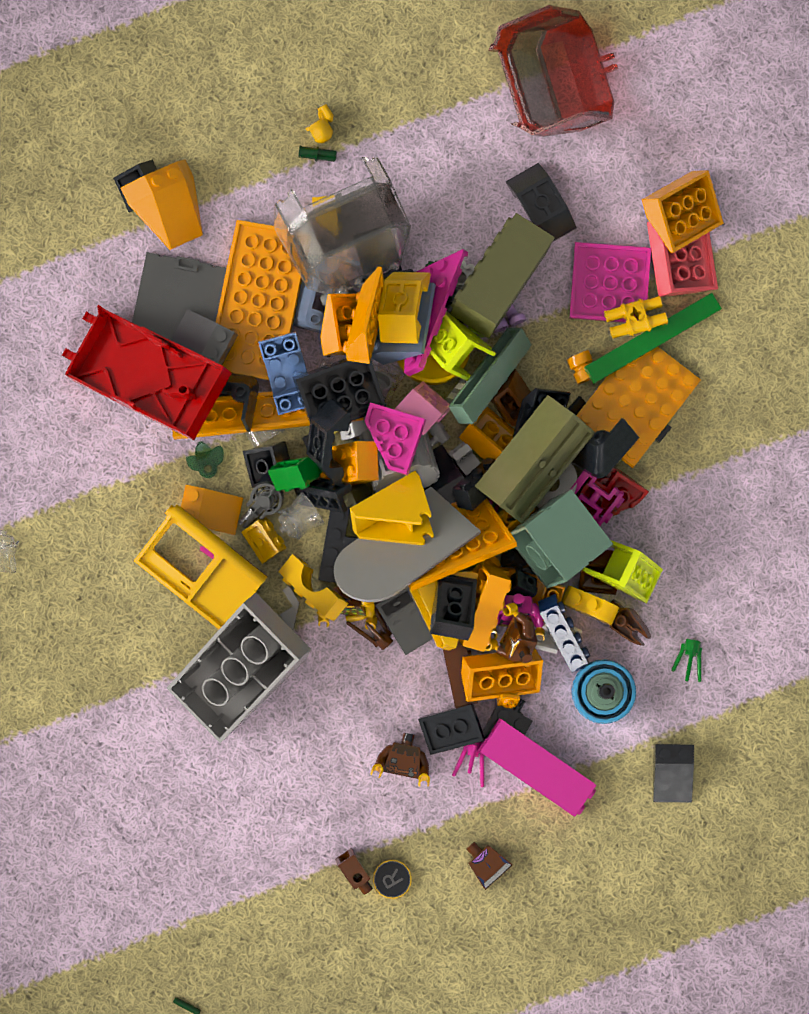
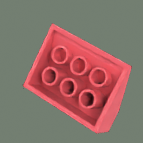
M650 221L647 222L658 296H678L718 289L709 232L676 252L671 253Z

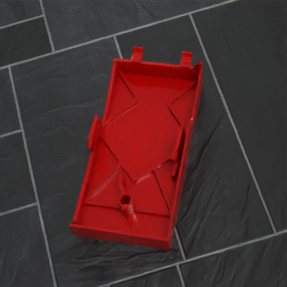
M100 305L97 306V316L86 311L82 319L92 324L76 353L65 348L62 356L71 361L65 375L74 382L181 435L195 440L228 381L231 372L224 366L145 327H140L117 316Z

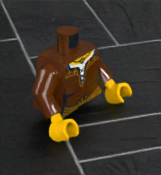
M509 603L506 605L507 608L502 610L505 616L514 615L499 642L500 646H498L496 639L491 638L490 645L485 650H496L498 655L512 662L521 661L529 663L533 659L532 652L538 642L532 618L527 617L522 612H518V606L515 603Z

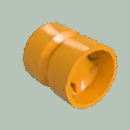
M589 350L576 354L566 360L570 369L575 370L573 376L577 385L591 380L584 369L585 366L593 361Z

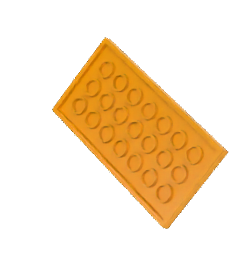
M236 220L216 317V323L238 335L222 365L231 374L248 375L269 380L258 342L289 334L292 331L311 238L310 232Z

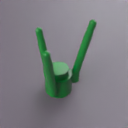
M686 639L685 644H681L680 652L671 669L672 672L676 670L685 651V655L689 656L685 677L686 682L689 681L693 657H696V655L698 682H701L702 648L700 647L701 642L697 640Z

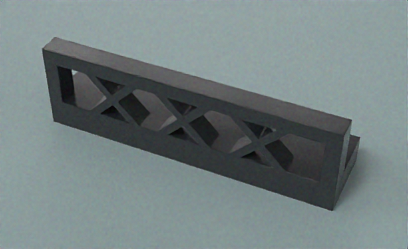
M324 478L313 480L310 482V486L305 489L294 488L299 504L341 513L348 510L343 496L353 490L350 483L341 482V486H337L330 479Z

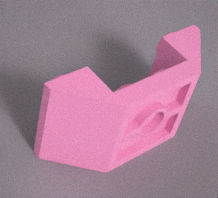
M423 381L412 389L394 410L426 419L422 435H425L436 422L439 423L444 419L450 410L448 407L450 404Z

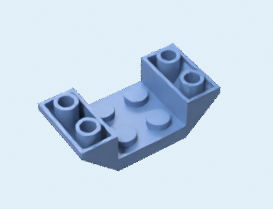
M296 332L259 341L258 344L266 366L278 415L304 409L293 377L307 372Z

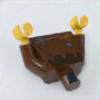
M403 733L401 744L394 742L393 745H387L378 754L375 765H373L370 772L372 775L373 771H378V778L382 776L383 772L418 779V786L421 785L422 781L427 782V787L430 785L429 763L420 747L413 746L414 734Z

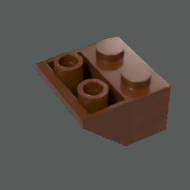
M514 369L507 381L503 383L497 394L491 399V402L504 421L514 427L517 422L522 399L531 391L518 371Z

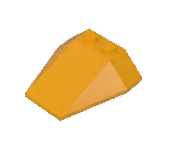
M186 159L176 161L121 187L128 205L169 250L203 235L194 176Z

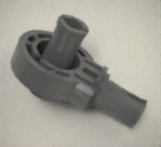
M271 481L259 483L252 490L250 500L246 505L249 507L254 501L256 502L238 520L239 524L241 525L247 520L242 526L246 529L264 510L265 512L261 515L260 519L276 513L284 503L283 491H276Z

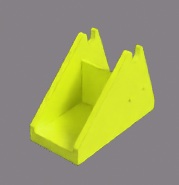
M446 311L437 336H433L429 346L432 348L430 354L444 370L466 381L469 380L471 375L460 365L475 347L492 356L497 354L492 351V348L448 311Z
M611 540L613 545L610 547L614 548V551L603 574L586 567L583 568V571L647 604L663 569L642 552Z

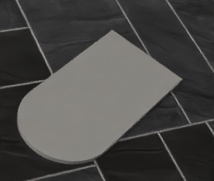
M430 487L424 492L432 517H429L434 538L424 535L425 545L358 538L345 547L338 555L334 564L335 581L343 593L355 600L378 602L389 599L481 534V531L445 500L444 497Z

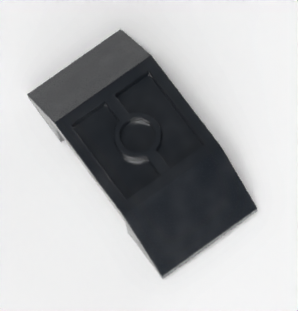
M539 163L506 181L514 198L518 199L530 221L555 237L553 242L577 229L566 203L550 176Z
M535 388L522 399L513 438L547 395L567 408L571 393Z
M330 399L311 417L306 454L337 486H341L344 469L332 458V444L335 441L334 432L348 431L352 417L351 412L337 400Z

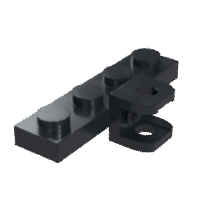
M347 507L348 510L344 513L330 510L318 580L336 583L334 577L335 561L345 547L358 539V537L346 535L351 507Z

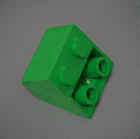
M309 457L277 462L268 470V473L276 491L285 490V492H288L294 488L305 489L309 487L310 482L318 479L322 471Z

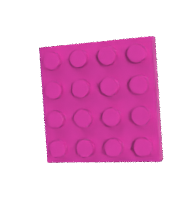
M575 242L569 319L606 321L604 311L618 308L622 303L627 304L638 301V299L647 300L651 248ZM622 318L610 322L626 323V320Z

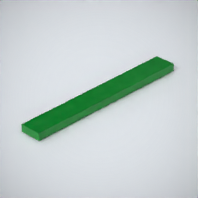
M710 293L667 318L668 324L654 327L650 332H643L588 364L584 369L593 384L710 317L722 308L713 293Z

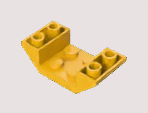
M393 272L384 280L378 312L381 343L418 344L421 325L417 317L422 291L428 292L430 273Z

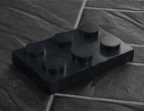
M473 703L422 716L418 719L430 755L485 740Z

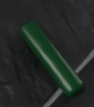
M177 997L173 1001L174 1004L193 1014H200L201 1012L200 1009Z

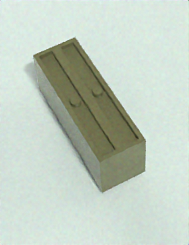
M515 213L513 218L508 217L501 232H498L492 245L485 251L482 260L478 261L473 273L468 276L462 289H459L455 295L454 301L451 304L453 309L450 314L489 339L548 252L555 237Z
M547 395L475 487L522 524L595 432L574 413Z

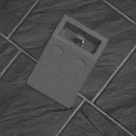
M409 586L393 597L375 605L405 655L433 639L409 590Z

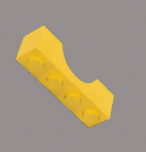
M292 554L278 571L283 576L282 580L287 585L293 586L295 588L293 591L300 597L304 596L306 598L305 603L313 609L316 608L318 610L317 614L322 619L326 620L328 618L335 621L348 605V602L336 591L328 587L314 592L311 585V577L314 570L303 559Z

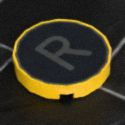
M387 860L376 868L373 883L380 895L395 899L403 896L408 891L411 885V874L404 863L398 860Z

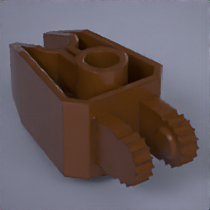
M613 599L610 603L618 606L619 612L610 628L628 641L644 646V642L638 637V632L646 639H650L651 634L648 627L634 608H624L618 601Z

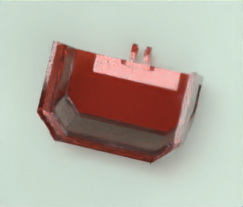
M547 5L498 27L495 41L493 44L491 43L488 51L498 52L519 119V122L511 123L513 126L521 128L533 136L545 137L581 132L613 119L614 99L606 73L617 70L618 65L612 64L604 68L602 62L615 58L614 53L600 56L593 30L580 11Z

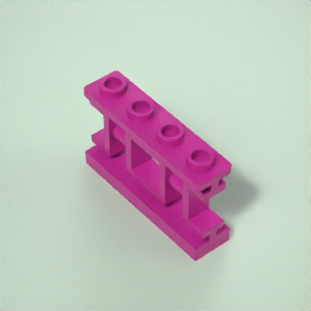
M583 471L571 489L577 483L576 495L587 478L591 477L592 479L588 486L594 489L595 492L590 498L583 493L578 498L597 510L593 518L599 526L603 522L607 524L613 516L611 513L613 508H619L625 500L622 498L624 492L614 487L610 494L594 483L597 478ZM602 495L609 501L613 495L617 496L601 517L599 514L603 508L596 504L600 496Z

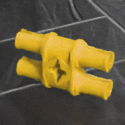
M660 296L647 300L638 299V301L627 304L622 303L618 308L604 311L607 323L622 318L626 320L624 324L609 327L612 339L628 334L629 336H634V334L644 331L650 332L654 327L668 324L665 312L650 317L646 315L647 311L662 308Z

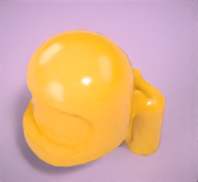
M327 104L317 109L319 120L305 128L306 131H310L315 139L314 141L320 144L329 141L333 135V130L328 122L331 123L333 121L334 115Z

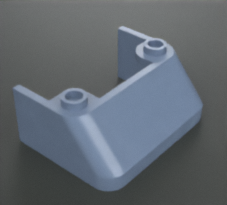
M308 253L293 326L321 333L324 315L321 311L312 309L321 272L335 273L340 264L360 269V262L332 254Z

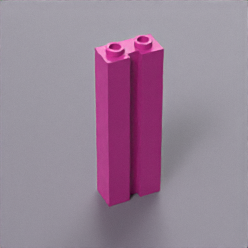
M500 718L478 749L486 757L574 817L582 813L585 808L584 803L588 798L591 799L596 792L595 783Z

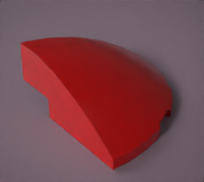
M614 467L604 478H597L594 482L609 494L614 487L624 492L622 498L625 500L619 508H613L611 511L613 516L620 514L621 511L635 507L649 493L646 488L617 467ZM591 477L587 478L576 493L577 497L583 493L590 498L595 492L594 489L588 486L592 479ZM602 495L596 502V504L603 508L599 514L600 516L604 515L617 496L613 495L610 501ZM581 500L582 504L593 516L597 510Z

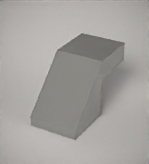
M288 586L283 589V592L293 607L280 614V616L294 630L300 602Z

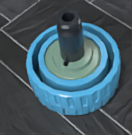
M604 659L590 662L579 670L572 684V700L576 709L584 718L598 724H610L619 721L630 712L636 699V686L631 673L624 666L612 660Z

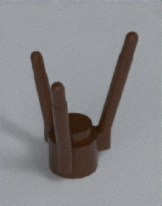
M376 606L375 615L384 632L382 630L377 632L373 626L366 622V626L374 634L373 638L351 622H346L348 626L369 640L375 647L379 646L381 650H384L393 642V639L390 637L392 633L388 630Z

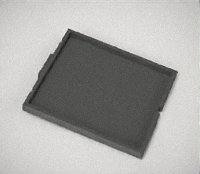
M146 252L132 323L145 327L171 340L187 309L216 322L227 268L213 267L210 264L200 263L199 260L179 256L176 258L164 255L160 257L159 254Z

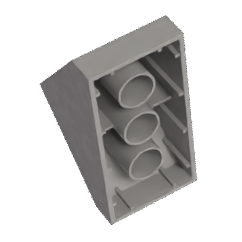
M254 593L235 611L170 683L167 689L221 743L306 661L311 648L257 593Z

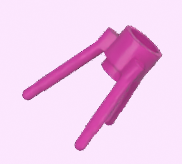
M483 742L463 747V751L452 773L453 777L456 776L466 753L468 756H471L468 767L469 774L472 772L475 757H479L480 754V786L484 787V754L478 751Z

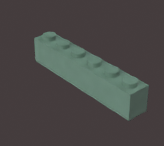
M522 328L506 329L492 348V351L497 354L495 356L488 354L448 406L459 424H474L477 421L479 415L488 406V403L497 394L503 383L507 381L509 375L517 367V364L527 354L532 344Z

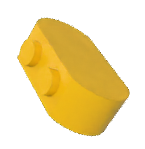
M569 585L561 600L566 607L611 626L619 610L618 606Z

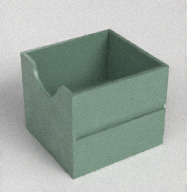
M572 489L550 499L526 518L522 524L520 523L510 531L517 542V547L515 548L547 589L567 582L586 567L589 562H592L613 545Z

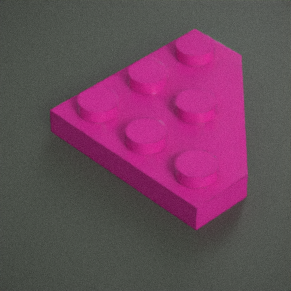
M370 402L364 421L387 468L408 476L426 419Z

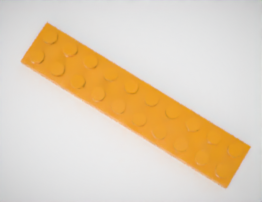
M273 392L258 393L251 432L310 426L304 409L278 415ZM232 396L218 397L196 437L247 432L241 420L244 403L236 402ZM364 417L359 418V419H356V420H353V421H361V420H364ZM172 430L174 440L188 438Z

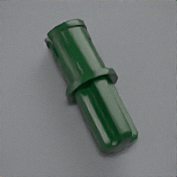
M300 145L298 158L315 159L316 162L317 160L336 161L337 152L334 150L319 149V146L312 148Z

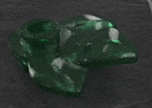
M200 441L195 448V455L187 456L186 461L190 469L199 471L202 477L209 479L217 474V466L223 462L224 452L221 446L211 450L207 444ZM209 465L212 467V470L207 473L204 469Z

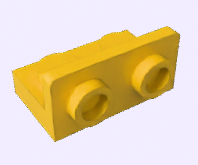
M266 517L257 520L241 532L262 564L286 549L283 538L276 533L273 523Z

